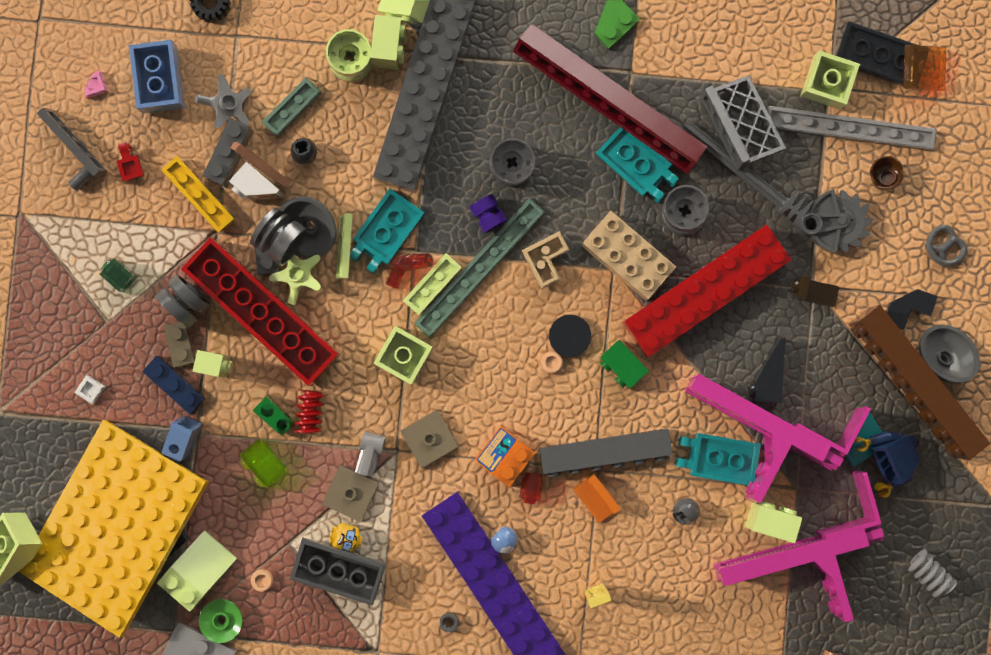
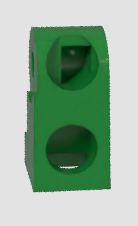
M269 394L252 410L282 436L295 424V421L283 411Z

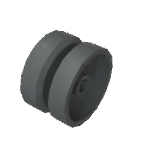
M175 274L168 281L170 288L175 294L169 289L162 288L155 295V298L172 316L186 327L191 328L198 321L197 315L193 310L200 314H205L211 307V304L197 288L178 274Z

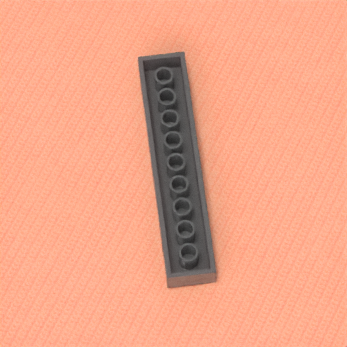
M430 0L373 174L375 181L414 194L416 193L478 0Z

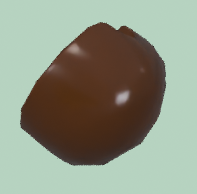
M882 156L876 159L870 168L872 183L882 191H891L897 188L904 178L901 162L892 156Z

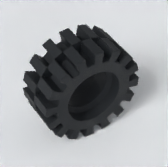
M189 0L193 12L205 22L211 21L215 23L216 19L221 21V17L223 15L226 17V11L230 10V0H218L216 7L213 9L204 8L202 0Z

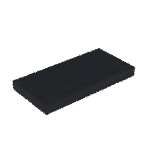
M848 21L836 56L859 63L858 71L914 90L916 89L929 49Z

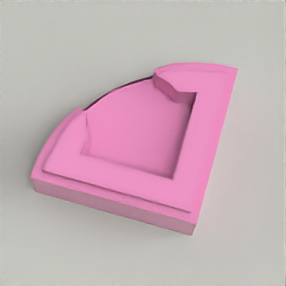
M101 71L92 74L85 87V96L88 99L108 92Z

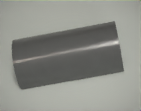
M303 537L290 580L373 606L386 563Z

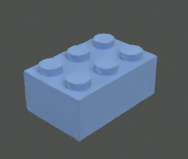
M172 40L129 45L136 109L142 114L185 108L177 45Z

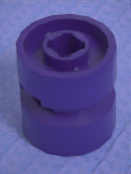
M493 194L478 200L469 207L473 216L480 219L478 224L484 234L508 221L503 210L497 208L499 204Z

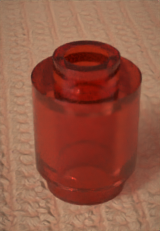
M525 472V477H522L519 498H523V503L535 505L536 501L541 500L544 482L542 474Z

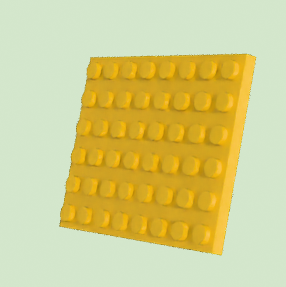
M103 420L38 535L42 542L40 549L33 560L18 572L117 637L122 638L126 634L209 482L108 420Z

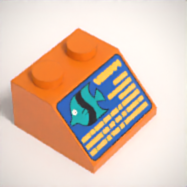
M500 426L475 461L510 488L534 456L535 451Z

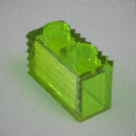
M263 438L258 439L239 455L242 458L240 461L241 465L247 471L251 469L255 474V482L261 488L263 486L266 489L271 487L289 472Z

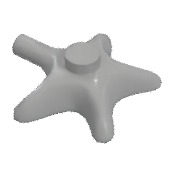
M220 74L217 77L218 93L216 96L196 95L195 103L208 105L215 109V128L222 127L229 117H234L246 125L249 124V120L243 112L242 104L251 94V89L245 88L240 92L234 93L229 87L226 78Z

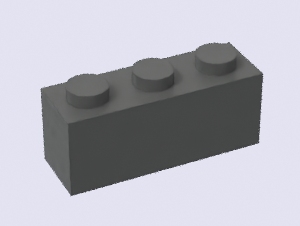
M229 118L203 173V177L225 188L228 187L229 181L242 157L230 147L234 142H238L244 147L247 146L253 134L250 126Z

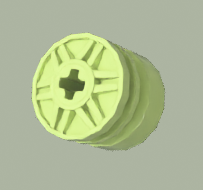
M344 29L336 32L329 39L326 46V57L332 72L339 79L346 82H356L369 74L373 64L370 58L371 46L368 39L362 33L353 29ZM348 55L354 57L353 62L347 60Z

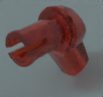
M419 253L394 258L391 262V266H393L385 284L398 289L405 272L433 267L432 255L429 253Z

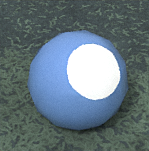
M504 526L491 539V545L495 551L503 554H508L515 550L518 543L515 531Z

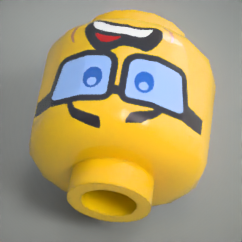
M339 523L337 527L333 526L329 536V543L335 548L353 553L355 548H360L363 537L360 536L358 527Z

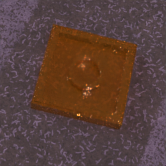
M906 45L904 89L944 91L947 47Z

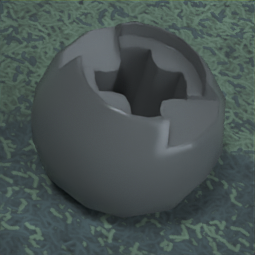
M682 498L674 504L672 514L678 523L690 525L697 521L700 508L693 499Z

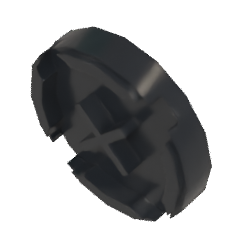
M568 314L559 317L553 322L549 329L548 338L551 347L556 353L565 357H574L587 350L591 342V331L584 319L577 315Z

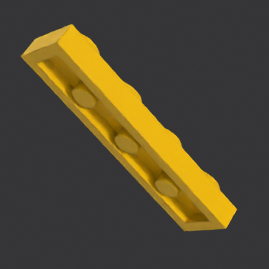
M178 156L161 169L219 234L236 220Z

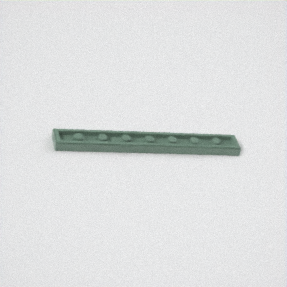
M529 198L414 324L431 338L545 214V211Z

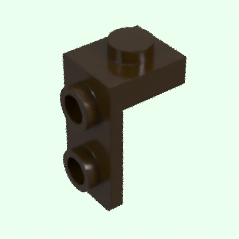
M800 276L794 280L792 299L830 307L836 306L839 286L810 280L811 277Z

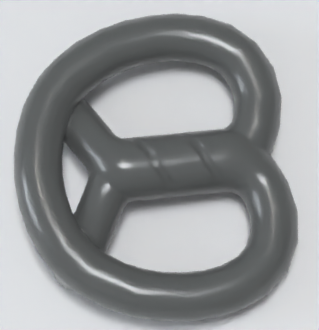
M948 225L935 227L929 233L925 244L931 259L942 267L954 266L960 263L967 255L968 248L966 243L957 237L954 229ZM946 231L950 237L941 246L933 245V240L939 232ZM958 244L961 248L960 254L952 260H946L945 253L953 245Z

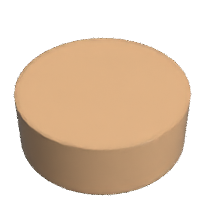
M548 352L541 359V366L548 373H556L562 367V358L556 352Z
M266 569L256 571L251 577V585L256 591H267L273 585V575Z

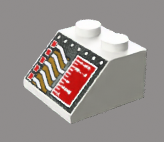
M247 162L229 181L234 185L232 190L244 200L249 198L252 201L278 200L285 197L278 188Z

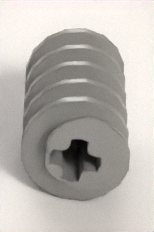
M923 549L912 558L908 571L917 570L914 577L919 578L922 576L923 578L920 581L922 585L927 582L929 583L926 587L927 591L935 589L932 594L933 597L948 594L956 587L957 581L952 580V576L946 573L943 567H939V562L933 561V556L927 555V550Z

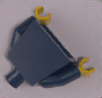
M881 432L871 435L869 439L856 437L855 443L863 442V445L856 448V450L863 452L868 449L869 445L873 446L870 450L886 484L878 482L874 486V489L877 491L883 489V491L878 493L881 497H888L891 489L894 488L896 490L912 480L914 470L920 462L919 455L915 449L919 445L916 437L908 436L907 434L900 435L898 432Z

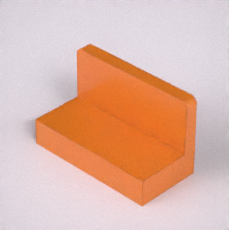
M594 473L574 488L576 494L599 523L612 513L616 514L621 510Z

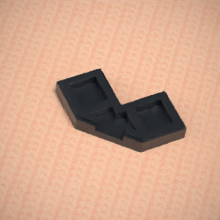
M916 289L889 302L886 313L899 329L904 330L910 310L930 317L932 316L938 296Z

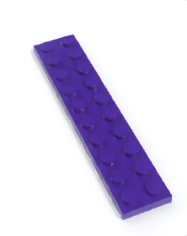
M458 491L422 515V518L513 655H566L500 554L491 545L490 539Z

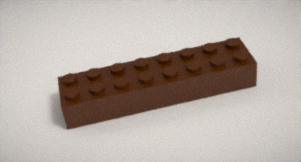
M881 305L867 308L849 323L852 326V333L858 339L861 338L865 343L864 348L872 356L875 355L879 360L878 366L885 373L888 372L890 374L893 385L899 390L902 389L906 394L904 396L905 400L912 407L915 406L917 408L920 419L926 424L929 423L933 428L931 430L932 434L939 441L942 440L946 445L945 450L951 457L971 460L991 444Z

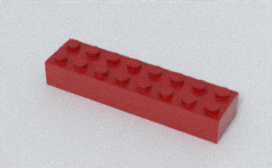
M766 224L623 321L622 324L646 358L650 357L791 261V258Z
M210 237L181 268L184 273L308 386H313L341 355L215 239Z

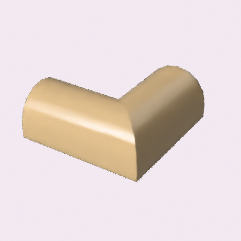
M560 231L522 250L541 289L560 280L551 260L570 251Z

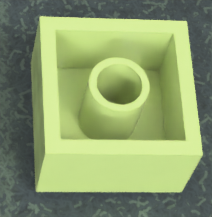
M375 15L370 56L374 68L399 70L400 64H404L405 51H403L402 43H406L407 30L406 25L402 23L401 17Z
M818 51L813 56L800 96L841 110L848 103L860 64Z
M394 326L373 364L413 385L434 347Z
M766 501L751 503L745 524L746 528L788 542H796L802 517L796 515L797 511L782 506L778 510L775 509L776 505Z

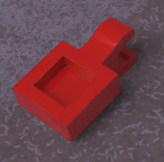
M127 142L118 144L122 159L116 162L122 181L127 182L144 177L145 174L138 155L132 156L130 144H127Z

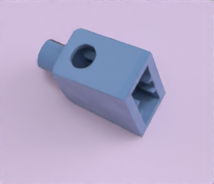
M182 416L172 422L162 454L177 463L189 457L203 423L186 416Z

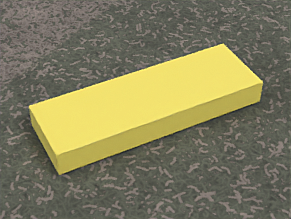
M604 584L584 591L590 608L612 601Z

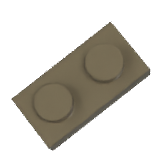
M181 322L163 326L173 368L194 363L195 356L188 327Z

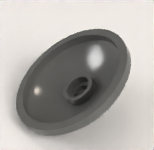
M308 196L294 197L285 202L280 210L282 215L287 214L289 216L288 224L297 221L307 229L306 237L294 255L309 259L314 255L321 257L329 252L335 243L337 234L336 223L329 209L319 200Z
M935 325L922 334L919 341V354L940 380L951 384H963L976 376L980 368V355L973 341L964 332L949 325Z

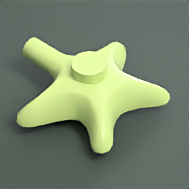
M293 255L288 261L286 269L270 275L269 280L271 282H285L289 284L288 305H296L298 294L303 287H310L316 291L321 289L319 282L311 275L313 267L321 260L319 255H314L306 260H299Z

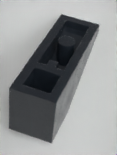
M785 338L776 339L754 377L753 384H750L749 397H752V401L782 403Z

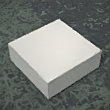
M86 375L75 391V394L94 405L106 386L91 376Z

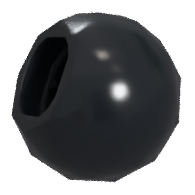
M303 137L296 139L292 143L290 149L291 157L298 164H310L316 159L317 146L312 140Z

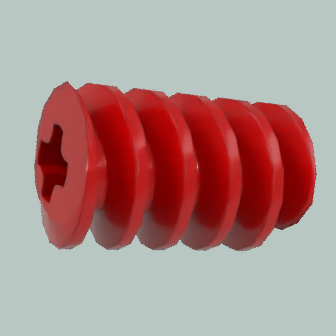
M298 389L304 395L297 397L303 403L297 405V408L301 409L302 412L296 413V416L301 418V421L295 422V425L301 428L295 430L294 433L315 434L321 432L322 429L316 425L323 423V420L317 418V416L324 413L318 407L324 406L325 403L319 401V399L324 398L325 394L320 391Z

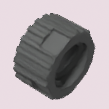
M453 612L444 613L440 618L441 629L445 632H453L457 629L459 625L458 616ZM446 618H452L454 620V625L452 627H447L445 625L444 621Z

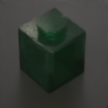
M115 258L105 262L101 268L102 272L99 274L117 291L123 293L138 278L127 266Z

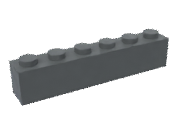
M667 428L539 447L543 474H548V477L560 476L561 471L569 470V474L581 473L582 468L590 467L591 471L604 469L603 465L612 464V468L625 466L624 462L633 461V464L646 463L648 458L662 461L667 460L668 455H672L669 429Z

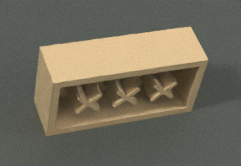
M611 210L581 245L645 301L653 295L676 268L672 262Z

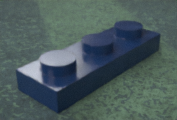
M156 356L142 371L189 415L206 399L160 356Z

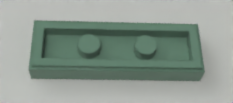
M306 77L262 123L278 138L322 92Z

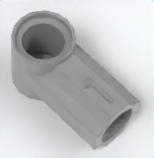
M367 431L364 432L360 444L361 452L355 470L356 473L370 477L374 476L379 455H381L384 447L385 436Z

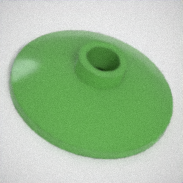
M216 599L209 602L202 609L199 616V627L202 634L208 640L215 643H225L234 639L240 632L243 622L240 609L233 602L226 599ZM220 616H224V617H225V619H226V622H225V623H220V622H219V617H220Z

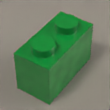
M620 339L599 357L602 360L599 364L608 373L612 371L617 376L614 380L622 388L626 386L630 389L649 372Z

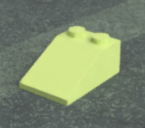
M2 513L0 516V586L33 560L42 545L26 513Z
M203 531L168 569L157 584L190 612L203 600L236 561L237 557L209 533Z

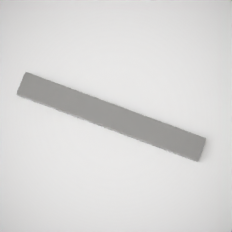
M775 106L766 107L777 130L933 151L935 148L937 132L935 128ZM764 122V128H768L766 122Z

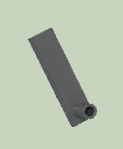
M42 107L37 112L38 116L84 165L68 182L74 190L79 191L93 176L103 177L108 172L52 109Z

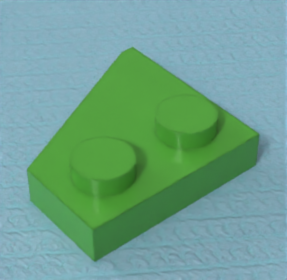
M607 0L594 35L609 50L640 19L623 0Z

